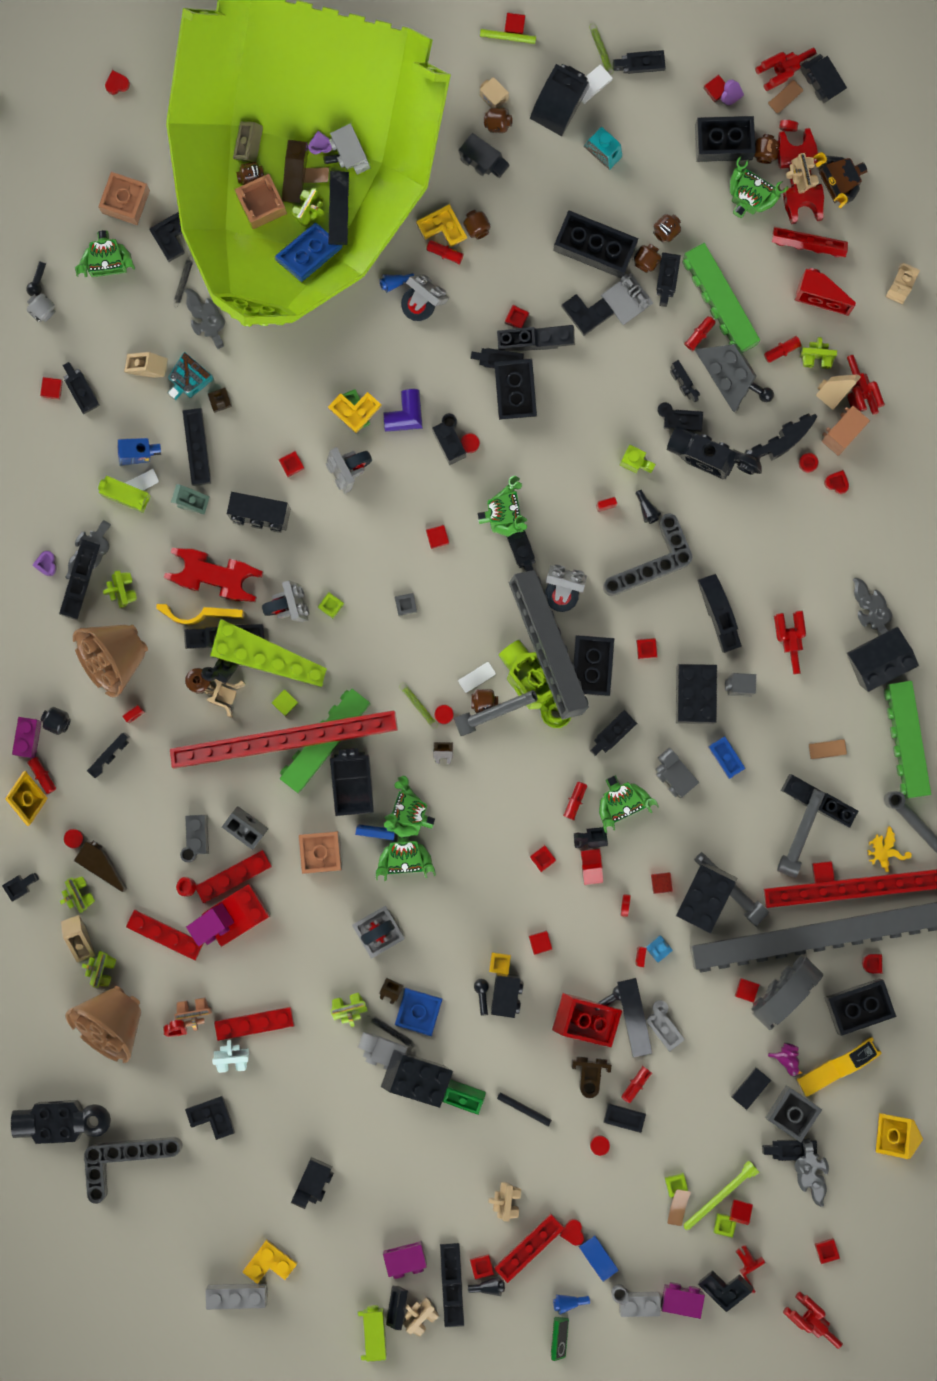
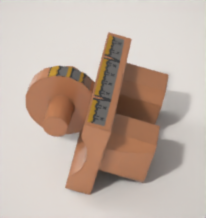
M206 997L195 999L196 1010L189 1011L188 1001L177 1002V1013L174 1014L175 1020L191 1018V1020L185 1021V1027L192 1026L194 1031H198L199 1024H205L204 1018L197 1019V1016L212 1013V1008L208 1007Z

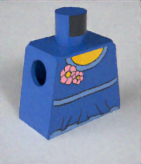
M148 438L118 439L119 466L150 462V456L161 455L160 444H149Z

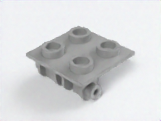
M631 273L624 275L621 281L601 295L623 325L653 304Z

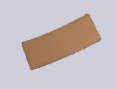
M793 80L768 104L778 114L800 95L803 89Z
M306 168L304 183L328 182L329 168Z
M844 739L809 744L811 759L847 754Z
M676 1190L668 1216V1224L682 1226L685 1209L691 1194L690 1191Z

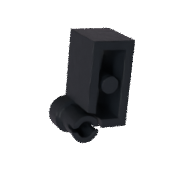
M819 54L812 60L805 61L800 65L802 74L807 82L813 85L816 90V97L823 103H826L847 89L828 55L823 58Z

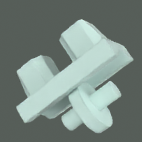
M227 1040V1046H220V1051H214L213 1065H216L219 1073L227 1072L229 1070L228 1064L235 1063L237 1071H245L249 1059V1048L240 1049V1045H233L232 1040Z

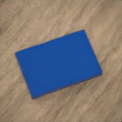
M315 222L275 256V260L299 281L303 282L340 251L342 245H328L329 233Z

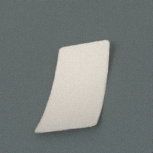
M151 469L125 483L140 490H145L158 483L159 480L154 469Z
M486 662L459 679L458 682L464 692L467 693L496 675L489 662Z

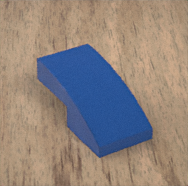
M593 1236L579 1246L602 1282L619 1271L596 1236Z

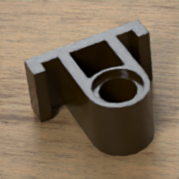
M576 1057V1060H572L571 1068L576 1069V1065L581 1066L580 1091L584 1097L594 1098L600 1090L601 1069L606 1068V1072L611 1073L612 1065L607 1063V1059L596 1058V1062L588 1061L587 1057ZM587 1083H593L595 1088L593 1092L588 1093L584 1091V1086Z

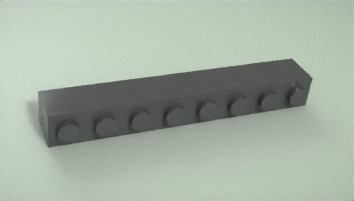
M535 570L514 574L508 583L561 719L583 715L589 708L588 699L584 696L581 681L577 678L575 666L569 658L568 648L562 640L561 631L554 620V613L550 610L547 595L541 587V580Z

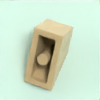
M151 352L127 354L124 372L152 378L165 377L168 358Z
M832 376L828 381L824 379L817 387L820 391L816 396L834 410L861 376Z
M77 915L61 921L63 939L76 962L94 957L95 953L81 917Z

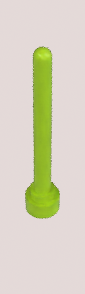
M750 1160L743 1165L742 1172L684 1223L685 1230H690L744 1180L752 1176L755 1177L759 1173Z

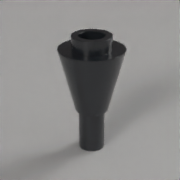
M638 490L635 494L640 501L644 523H655L659 520L661 513L646 498L643 491Z
M498 1276L480 1284L468 1285V1292H481L501 1296L502 1292H505V1283Z

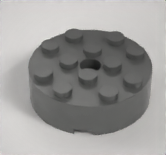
M800 956L793 963L794 966L792 968L790 966L786 967L781 973L780 980H773L768 986L764 997L760 996L753 1003L751 1008L752 1014L768 1030H772L775 1027L773 1023L778 1025L790 1015L811 993L810 990L822 979L824 974L807 957L803 958Z

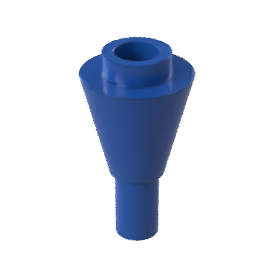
M382 274V279H379L380 287L388 293L406 283L409 277L414 276V274Z
M556 1295V1299H553L554 1310L558 1311L559 1315L579 1305L590 1304L589 1296L577 1298L574 1296Z

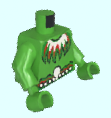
M740 156L736 162L737 167L734 169L730 179V194L733 196L732 202L737 205L733 210V214L742 218L746 211L754 215L756 212H763L772 208L781 197V193L788 190V186L781 190L780 184L783 181L778 182L775 187L748 169L743 171L749 161L747 159L746 164L741 165L739 163Z
M106 230L97 232L98 241L89 243V247L85 250L79 265L75 267L77 277H79L80 273H84V277H87L88 273L91 277L127 273L126 269L128 267H132L133 270L135 269L131 253L123 244H118L116 239H109V232Z
M511 476L508 481L509 484L487 501L488 511L477 513L479 524L490 522L492 532L507 537L527 529V525L524 523L527 519L520 515L517 492L515 491V489L519 490L522 488V483L517 482L520 478Z
M616 775L605 780L610 791L603 794L599 806V815L605 833H607L606 828L608 826L613 827L615 831V822L646 807L650 813H652L650 808L652 805H656L659 808L657 801L651 798L638 785L630 784L629 782L620 785Z
M406 776L398 777L399 781L395 782L394 786L396 789H401V791L398 793L393 812L384 817L387 820L384 823V827L387 828V831L394 832L401 838L418 835L421 826L432 829L435 818L425 815L427 804L408 786L409 780Z
M398 836V842L390 843V846L384 848L379 858L378 869L376 870V880H378V876L383 875L384 881L387 880V874L424 872V876L427 878V873L433 872L434 876H436L430 853L423 844H418V841H409V836L402 838Z

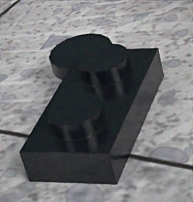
M675 361L670 367L673 379L679 381L681 385L679 388L684 396H687L689 400L692 399L694 402H697L699 400L698 396H700L699 391L692 388L694 385L680 361Z
M663 402L658 406L657 412L659 416L664 418V429L675 430L679 426L688 431H702V411L673 410L671 404Z
M218 659L213 668H203L201 676L207 681L217 679L226 684L239 667V664Z

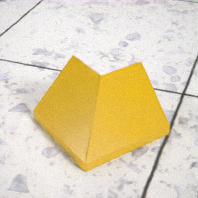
M23 771L5 799L23 822L30 826L48 798L30 775Z
M879 1113L876 1153L911 1159L923 1141V1137L914 1119Z

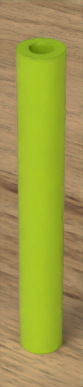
M486 29L480 30V37L531 44L536 42V36Z

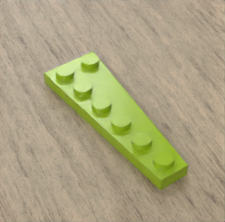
M220 619L210 657L322 687L327 668Z

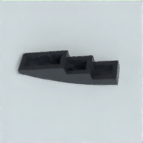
M330 171L328 245H347L349 172Z
M81 540L59 615L78 620L100 544Z
M263 624L235 625L264 639ZM218 627L185 629V649L212 648Z
M632 978L619 981L617 986L632 1056L634 1058L652 1054L637 979Z
M459 1243L440 1244L445 1328L464 1327Z

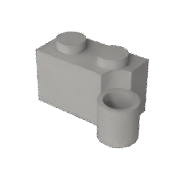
M351 124L330 133L331 139H329L332 149H337L340 155L337 159L341 168L345 167L348 170L353 167L357 175L371 169Z
M363 1032L358 1048L365 1050L363 1057H366L365 1062L372 1065H377V1063L383 1064L386 1070L393 1051L398 1050L406 1053L408 1048L402 1044Z
M617 1284L613 1286L611 1290L612 1298L615 1302L619 1303L621 1317L660 1316V1295L658 1292H627L623 1285ZM621 1289L625 1294L622 1298H616L614 1296L615 1291Z

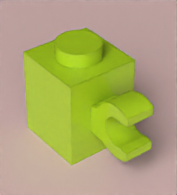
M629 444L620 466L637 474L639 468L652 473L656 464L644 460L646 452Z

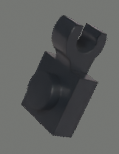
M603 827L586 829L587 833H574L575 848H582L586 844H588L589 848L608 846L607 833L604 832Z
M32 873L22 879L21 875H18L2 885L11 902H14L29 893L30 890L27 886L38 881L39 877L36 873Z

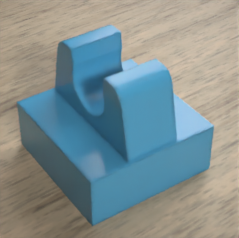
M661 935L646 946L647 951L657 963L673 951Z

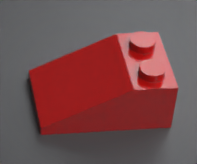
M815 268L805 270L794 299L798 302L847 316L850 315L856 305V302L830 278Z
M252 884L246 885L215 905L217 906L222 903L234 921L229 926L230 930L222 936L219 934L215 936L216 940L223 947L271 917Z
M563 993L552 1031L565 1037L612 1048L623 1010Z

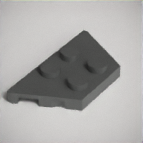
M737 344L695 350L733 412H736L742 399L747 395L750 385L753 384L757 376Z

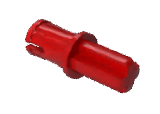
M432 240L428 242L426 247L427 251L441 256L443 260L445 258L459 265L464 256V253L449 248V245L444 246Z
M707 316L700 326L694 329V333L684 345L689 350L694 351L702 339H706L707 333L716 324V321L712 317Z
M797 336L784 343L780 342L778 346L765 352L764 357L768 363L782 356L786 357L787 353L801 347V342Z
M35 757L28 761L27 764L36 776L35 780L39 781L45 793L50 794L55 791L56 787L48 775L49 771L45 770L39 758Z
M582 782L576 783L571 798H568L570 801L563 814L564 817L575 820L579 806L583 804L581 801L587 789L586 784Z
M642 1066L634 1079L630 1080L631 1083L621 1098L627 1103H631L640 1089L643 1090L642 1087L652 1075V1072Z

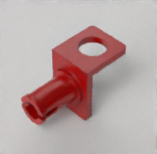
M744 1245L741 1248L745 1255L740 1248L736 1250L744 1264V1268L739 1271L743 1278L751 1285L746 1275L766 1262L762 1257L754 1260L747 1245Z

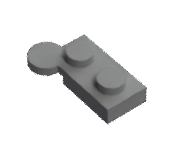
M659 1000L653 1004L654 1013L645 1021L670 1052L685 1039L665 1015L668 1012L667 1003Z

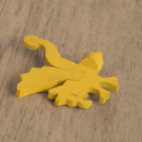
M890 826L887 828L884 846L882 844L883 836L879 837L876 834V837L869 842V845H874L875 851L867 850L869 852L868 855L875 856L869 862H872L873 865L876 860H879L881 867L885 868L886 872H889V857L894 856L899 860H905L912 856L910 852H906L905 856H902L897 850L890 849L896 841L894 838L895 833L892 832Z

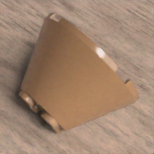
M132 624L130 626L112 625L79 628L73 633V642L76 641L78 647L75 649V652L83 669L98 688L103 687L107 691L105 694L110 697H117L122 693L145 657V652L148 651L147 645L140 640L137 635L138 631Z
M115 986L113 989L95 996L66 1012L65 1018L72 1030L76 1027L82 1034L80 1038L90 1047L116 1062L119 1059L123 1060L122 1063H127L130 1060L141 1016L140 1001L134 996L129 997L123 989Z

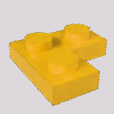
M450 204L416 221L425 240L441 231L450 247L467 239Z
M367 392L354 406L340 393L328 406V409L351 430L357 433L380 409L382 404Z
M266 1239L242 1273L258 1284L270 1268L282 1279L286 1280L297 1265V1262Z

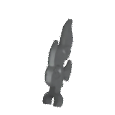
M185 289L187 294L186 304L193 317L202 319L201 323L191 320L193 331L197 335L205 332V337L211 336L217 349L224 347L223 341L217 332L223 329L225 320L219 314L216 304L209 298H206V303L203 304L199 295L194 290Z
M105 520L102 521L96 532L90 531V536H87L86 532H82L75 541L76 547L80 545L82 539L100 544L93 569L100 564L103 555L109 550V542L103 536L111 524ZM78 550L68 562L66 579H70Z
M854 578L855 599L859 602V606L862 609L870 611L868 615L858 611L860 623L864 627L870 623L871 629H877L878 636L888 632L885 625L891 621L892 612L887 607L884 596L878 590H874V595H871L866 583L859 578Z
M810 1138L803 1139L802 1144L805 1156L798 1158L795 1162V1170L798 1173V1185L803 1192H806L807 1188L810 1187L813 1201L816 1205L823 1207L827 1187L824 1177L817 1174L816 1171L820 1169L824 1174H828L829 1165L825 1157L818 1160L819 1155L813 1153V1144Z

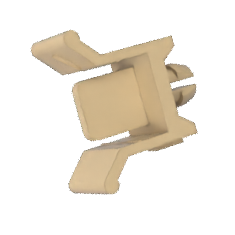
M900 263L896 278L886 297L903 305L906 297L912 290L920 270L908 264Z
M215 679L216 687L212 686V684L209 685V688L213 689L214 692L208 689L205 691L206 694L213 695L207 698V701L225 708L227 716L232 718L231 708L217 701L232 705L237 693L234 690L223 687V685L239 689L245 686V682L241 680L233 685L230 683L224 684Z

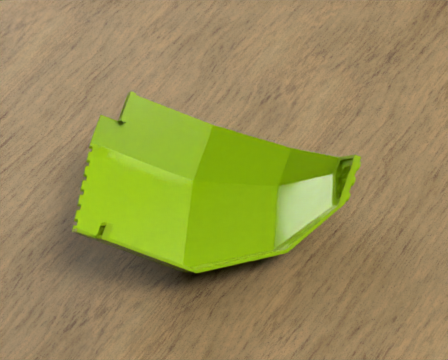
M218 0L216 10L183 8L166 120L181 231L213 303L220 307L222 311L231 315V318L241 322V325L251 327L255 324L268 326L269 324L285 325V323H293L362 279L428 188L451 74L428 63L433 39L408 27L402 26L400 30L392 28V23L375 20V23L365 21L366 17L349 13L348 17L340 15L339 10L324 6L322 10L312 8V3L296 0V4L286 0ZM240 121L255 122L263 126L256 162L259 166L263 167L264 176L270 175L281 200L288 140L307 142L309 145L317 131L331 139L330 133L351 124L371 169L357 175L353 167L346 170L345 167L341 168L339 162L325 164L324 157L338 155L337 149H332L328 153L321 152L317 155L309 151L306 168H329L328 182L304 183L303 190L311 191L314 188L324 198L321 208L325 212L323 217L317 215L315 220H311L308 227H305L291 214L294 206L302 207L304 202L301 201V204L283 202L287 212L286 215L252 229L235 192V189L243 186L242 183H238L236 172H240L242 164L250 163L233 159ZM330 171L349 172L347 245H342L340 251L301 282L275 260V256L315 222L329 233Z

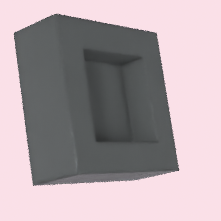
M413 593L395 596L398 616L417 613Z

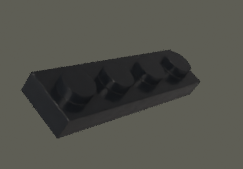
M202 408L182 410L192 486L211 484Z

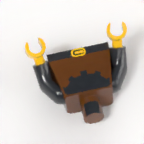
M823 152L815 155L813 159L816 158L819 161L815 164L816 167L821 166L818 173L834 204L839 201L840 205L838 207L842 208L845 204L852 202L860 190L859 186L862 182L860 176L868 172L865 163L862 162L855 166L851 158L826 156Z

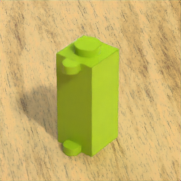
M107 475L105 479L100 481L98 486L101 496L141 513H144L151 497L149 493Z
M378 1305L368 1306L364 1311H358V1316H363L366 1355H361V1360H366V1362L386 1360L384 1309L379 1308Z

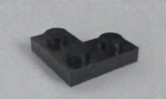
M179 212L149 228L168 262L185 253L176 238L182 234Z
M576 294L561 305L583 336L614 315V311L604 298L587 308Z
M223 1096L185 1109L191 1128L210 1122L216 1140L235 1133Z
M713 1270L698 1283L725 1312L747 1297L754 1289L740 1274L726 1284Z

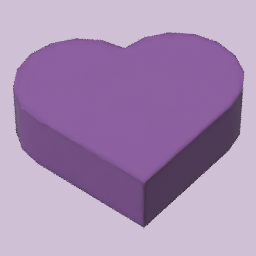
M732 79L726 82L721 101L730 106L744 96L737 81Z
M317 131L310 141L308 149L312 154L317 155L321 152H330L332 146L329 138L320 131Z
M44 551L32 566L46 576H53L57 570L54 564L55 555L50 551Z

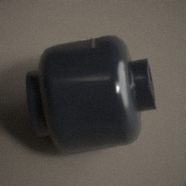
M51 707L48 711L45 710L40 721L43 722V729L60 735L68 730L71 719L67 712Z

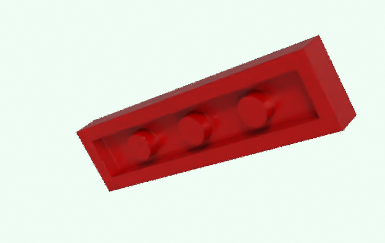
M777 227L773 229L772 243L779 246L787 245L798 250L806 249L818 254H831L834 257H846L848 252V242Z
M261 850L196 885V891L202 902L206 903L268 870L272 865L264 850Z
M137 910L133 911L126 925V928L193 960L197 959L204 945L198 946L191 936Z
M287 1007L214 1021L217 1041L293 1027L294 1021L292 1009Z
M550 1213L494 1269L509 1283L565 1228Z

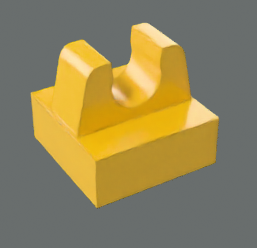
M492 952L489 972L508 975L511 955Z

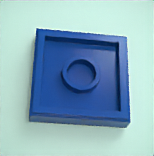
M405 988L395 1026L432 1036L443 998Z

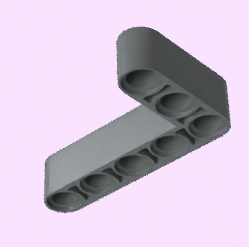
M665 514L659 523L670 553L609 577L603 585L605 594L608 596L618 595L681 570L690 564L692 553L679 521L674 514ZM664 520H672L674 524L673 527H666L664 525ZM676 536L680 539L681 543L674 545L671 542V538ZM685 554L688 561L681 563L678 560V555ZM662 561L669 562L670 569H662L660 563ZM644 568L652 570L653 574L651 577L644 576ZM632 575L635 578V582L628 584L625 581V576ZM609 582L616 583L617 590L610 591L607 588V584Z
M177 1137L91 1145L84 1153L88 1200L93 1204H98L108 1194L106 1163L174 1157L182 1150L181 1140ZM174 1142L177 1145V1151L171 1152L168 1149V1143ZM149 1144L157 1146V1153L153 1154L149 1151ZM130 1146L137 1147V1155H132L129 1152ZM115 1147L118 1150V1157L111 1156L110 1148ZM91 1149H96L99 1152L97 1159L91 1157ZM93 1169L100 1171V1178L92 1176ZM94 1189H99L102 1192L101 1198H96L93 1195Z

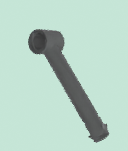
M532 690L472 716L469 712L455 717L454 721L460 737L475 732V726L536 702L538 698L535 691Z
M814 789L787 856L783 855L777 868L778 872L794 878L797 877L802 864L798 859L825 793L823 791Z
M899 791L888 792L884 796L885 805L888 808L896 809L937 853V836L905 803L904 794ZM894 794L898 797L896 805L891 803V797Z
M703 852L694 859L699 866L702 861H705L717 867ZM736 885L734 886L730 896L746 911L744 916L757 927L770 912L759 901L754 903Z

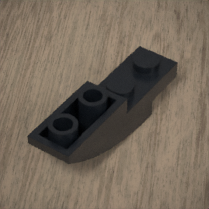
M574 325L497 331L498 350L558 349L561 346L575 345Z
M808 413L799 418L800 421L794 424L790 421L782 425L783 429L779 432L781 438L779 436L773 437L768 440V444L764 446L758 444L752 447L751 450L761 457L769 455L771 461L775 460L792 449L806 435L814 424L817 415L813 414L810 416Z
M712 574L698 579L708 615L711 616L722 652L726 653L742 647L733 611L717 575Z
M789 774L781 791L794 798V800L808 806L812 793L817 788ZM825 793L818 813L848 828L851 827L859 812L828 793Z

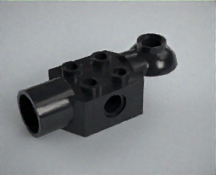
M679 426L673 431L667 445V451L678 455L687 464L720 479H726L735 464L744 473L750 475L762 473L761 456L751 450H745L742 453L735 449H729L730 446L723 442L718 444L705 434L700 436Z
M78 1100L38 1102L34 1104L32 1109L12 1111L11 1134L13 1138L32 1137L35 1144L76 1142L80 1139L82 1133L92 1137L103 1135L110 1127L111 1118L107 1109L97 1104L89 1105L83 1109ZM91 1116H95L98 1119L97 1126L90 1124Z

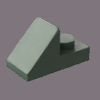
M176 484L171 503L176 504L178 508L205 515L210 496Z

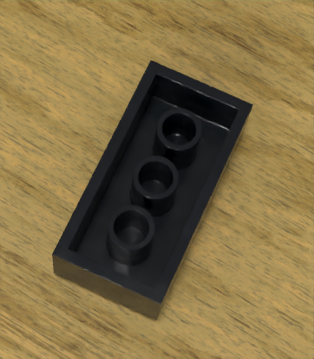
M568 210L554 243L553 251L622 278L626 273L639 238Z

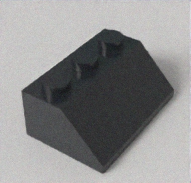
M898 627L847 652L859 685L867 692L919 666L913 649Z

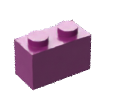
M18 717L12 755L26 758L36 757L42 721Z
M221 903L193 921L186 928L198 946L204 943L209 945L217 939L215 937L217 934L222 936L230 930L229 926L234 921Z
M422 1241L383 1251L388 1277L393 1276L394 1279L404 1277V1273L412 1272L413 1274L423 1272L424 1268H427Z
M670 1282V1285L664 1284L660 1308L662 1312L701 1319L705 1294L701 1291V1288L689 1286L688 1289L681 1287L679 1283Z

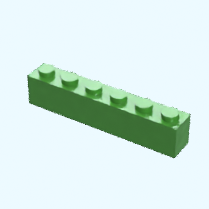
M705 242L686 252L682 263L687 271L690 270L693 275L692 281L696 287L699 286L701 289L702 299L705 303H709L713 318L718 319L721 324L719 327L724 336L727 335L730 340L729 345L737 344L742 353L757 346L760 338Z
M912 681L888 684L886 689H884V697L889 703L887 715L891 719L893 726L890 727L891 737L895 738L896 746L893 747V750L899 762L897 774L901 776L902 780L900 792L904 794L905 799L931 795Z
M354 689L346 690L340 697L342 700L338 706L334 705L328 712L330 715L326 721L322 720L320 723L362 716L370 706V702ZM342 740L305 746L302 751L298 750L292 757L294 761L291 765H286L281 770L280 774L282 776L279 779L299 794Z

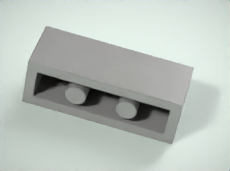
M267 1283L208 1285L206 1288V1310L265 1308L267 1305Z

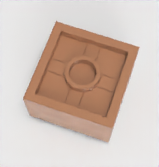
M111 172L98 207L102 214L138 225L150 192L149 187L146 183Z
M269 174L235 189L237 198L252 229L287 214L281 197Z
M854 406L850 409L846 407L844 409L846 414L844 412L840 414L842 418L832 429L829 427L826 429L828 434L825 432L822 434L824 437L822 442L837 456L845 450L870 422Z
M338 831L299 835L302 874L342 870Z

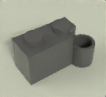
M668 748L658 757L662 764L655 769L657 771L656 776L662 783L666 781L670 786L668 790L675 798L677 796L682 798L699 784V781L680 761L671 748Z
M208 815L185 816L186 847L180 852V857L184 862L195 861L197 854H209ZM187 849L193 851L194 855L191 860H187L184 857Z

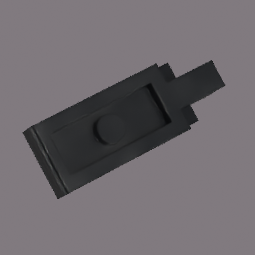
M664 50L627 53L622 56V59H614L612 63L614 71H623V73L628 74L665 71L666 69Z
M662 252L656 295L661 296L659 306L667 307L669 297L674 296L681 255Z
M482 348L481 353L471 351L470 359L480 360L479 365L494 368V362L523 359L524 353Z
M70 362L62 365L67 373L64 376V381L83 415L100 406L83 373L79 369L74 370Z
M525 530L507 537L519 568L524 567L525 572L534 570L532 564L536 563L535 556Z
M623 710L596 736L597 738L594 740L596 745L590 752L596 756L601 750L605 753L611 750L638 723Z
M124 732L121 733L87 772L94 778L101 775L104 764L109 765L116 758L114 753L118 749L122 751L129 744L127 740L130 736Z
M798 1140L772 1141V1145H762V1153L764 1155H773V1159L778 1161H796L798 1158L805 1156L803 1144ZM810 1140L813 1144V1153L817 1154V1140Z

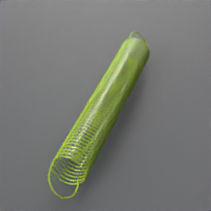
M595 29V36L593 38L595 44H597L598 29ZM598 36V45H596L597 49L599 48V39H601L600 36ZM601 39L600 51L598 52L601 54L602 62H604L606 50ZM607 54L605 55V63H603L604 67H606ZM608 57V59H607V68H606L607 70H606V71H608V67H609V69H610V65H611L610 60H609V57Z
M407 686L404 694L406 693L407 698L411 699V702L414 697L415 700L417 699L414 706H416L417 710L420 709L419 713L423 714L424 719L427 717L426 721L430 717L429 721L431 720L429 725H431L432 721L433 723L436 722Z

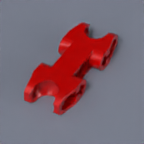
M806 128L803 132V144L799 146L789 143L785 131L779 132L778 142L780 146L777 159L780 169L788 168L791 171V160L797 158L801 153H805L806 157L812 158L818 154L817 144L810 128ZM814 158L815 165L816 163H818V160L816 158ZM790 179L791 188H788L783 193V200L791 225L797 224L798 209L803 206L812 209L816 221H822L825 198L822 184H817L804 193H798L797 184H794L793 179Z
M171 549L173 555L184 559L185 567L180 573H165L164 579L194 591H199L200 584L205 583L220 587L219 596L236 602H256L257 597L245 592L242 585L248 577L262 578L263 571L244 562L229 559L226 568L207 563L209 554L194 549Z

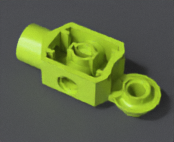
M516 640L503 649L498 656L510 671L507 681L519 696L532 690L537 695L538 700L536 702L526 705L528 709H540L543 722L549 727L562 728L566 726L571 718L562 720L561 716L555 718L551 714V711H558L536 652L529 653L520 640Z

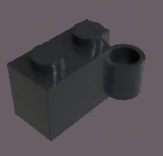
M473 133L458 150L461 157L460 160L467 166H473L475 171L481 176L485 173L489 175L492 172L496 177L500 178L510 166L502 157L501 152Z
M450 413L443 416L442 423L432 427V432L449 466L466 458V452L454 430L457 426V419L455 415ZM450 418L455 423L452 426H446L444 421Z
M311 1157L291 1203L305 1209L308 1201L314 1204L317 1201L321 1202L326 1192L323 1190L325 1183L329 1184L334 1173L331 1172L333 1166Z

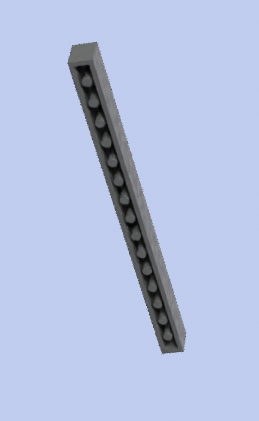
M937 902L692 945L690 949L694 969H699L700 972L711 971V967L714 966L724 969L729 968L731 963H737L738 966L749 964V960L756 959L757 962L768 961L770 956H776V959L787 957V953L794 952L795 955L806 954V950L809 949L819 952L824 951L826 946H833V949L845 947L844 943L852 942V945L863 944L865 939H871V942L883 940L882 936L890 935V938L902 937L901 933L904 932L914 935L921 933V929H928V932L936 931Z

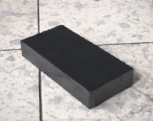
M755 1067L731 1097L747 1110L771 1082V1079Z
M608 1103L603 1123L641 1133L646 1113Z
M392 1286L386 1325L394 1330H402L408 1290L400 1286Z

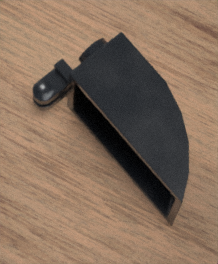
M556 64L535 103L530 119L563 136L590 87L585 74L571 66L564 64L559 66Z
M358 748L339 750V754L334 755V758H330L335 816L374 813L369 755H365V752H358Z

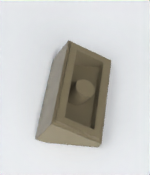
M240 121L233 159L250 163L257 161L263 126L255 122Z

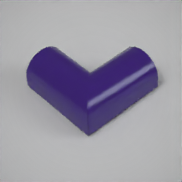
M418 389L401 391L402 411L383 412L385 432L423 429L420 391Z

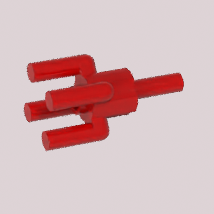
M811 48L798 56L794 52L787 55L784 52H780L762 61L761 65L755 68L757 74H761L774 67L777 76L764 84V89L769 91L786 82L788 78L794 75L795 71L801 68V62L816 55L817 52L815 48Z
M854 355L848 356L847 360L852 374L861 376L851 388L852 392L847 395L850 407L854 406L860 412L867 410L864 401L867 399L872 415L879 413L878 408L883 407L885 403L877 382L873 381L870 383L867 374L860 373Z
M803 611L793 613L795 628L786 629L784 613L774 616L777 640L783 642L784 653L790 652L793 675L801 674L798 651L803 650L802 638L806 636Z
M798 1292L795 1298L808 1311L802 1317L795 1310L792 1311L789 1307H786L783 1313L801 1330L812 1333L817 1338L823 1335L837 1349L841 1348L843 1343L828 1330L830 1323L824 1318L826 1315L825 1311L808 1295Z

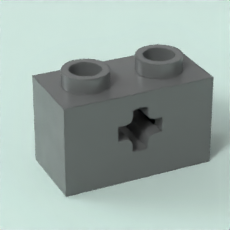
M732 673L725 680V691H728L730 696L751 697L756 694L757 674Z
M239 806L235 808L222 826L224 830L252 850L269 829Z

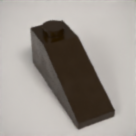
M288 140L282 202L301 204L300 195L303 191L309 152L307 142Z
M94 840L92 843L86 841L74 862L119 891L125 892L127 887L107 853L102 850L103 846Z

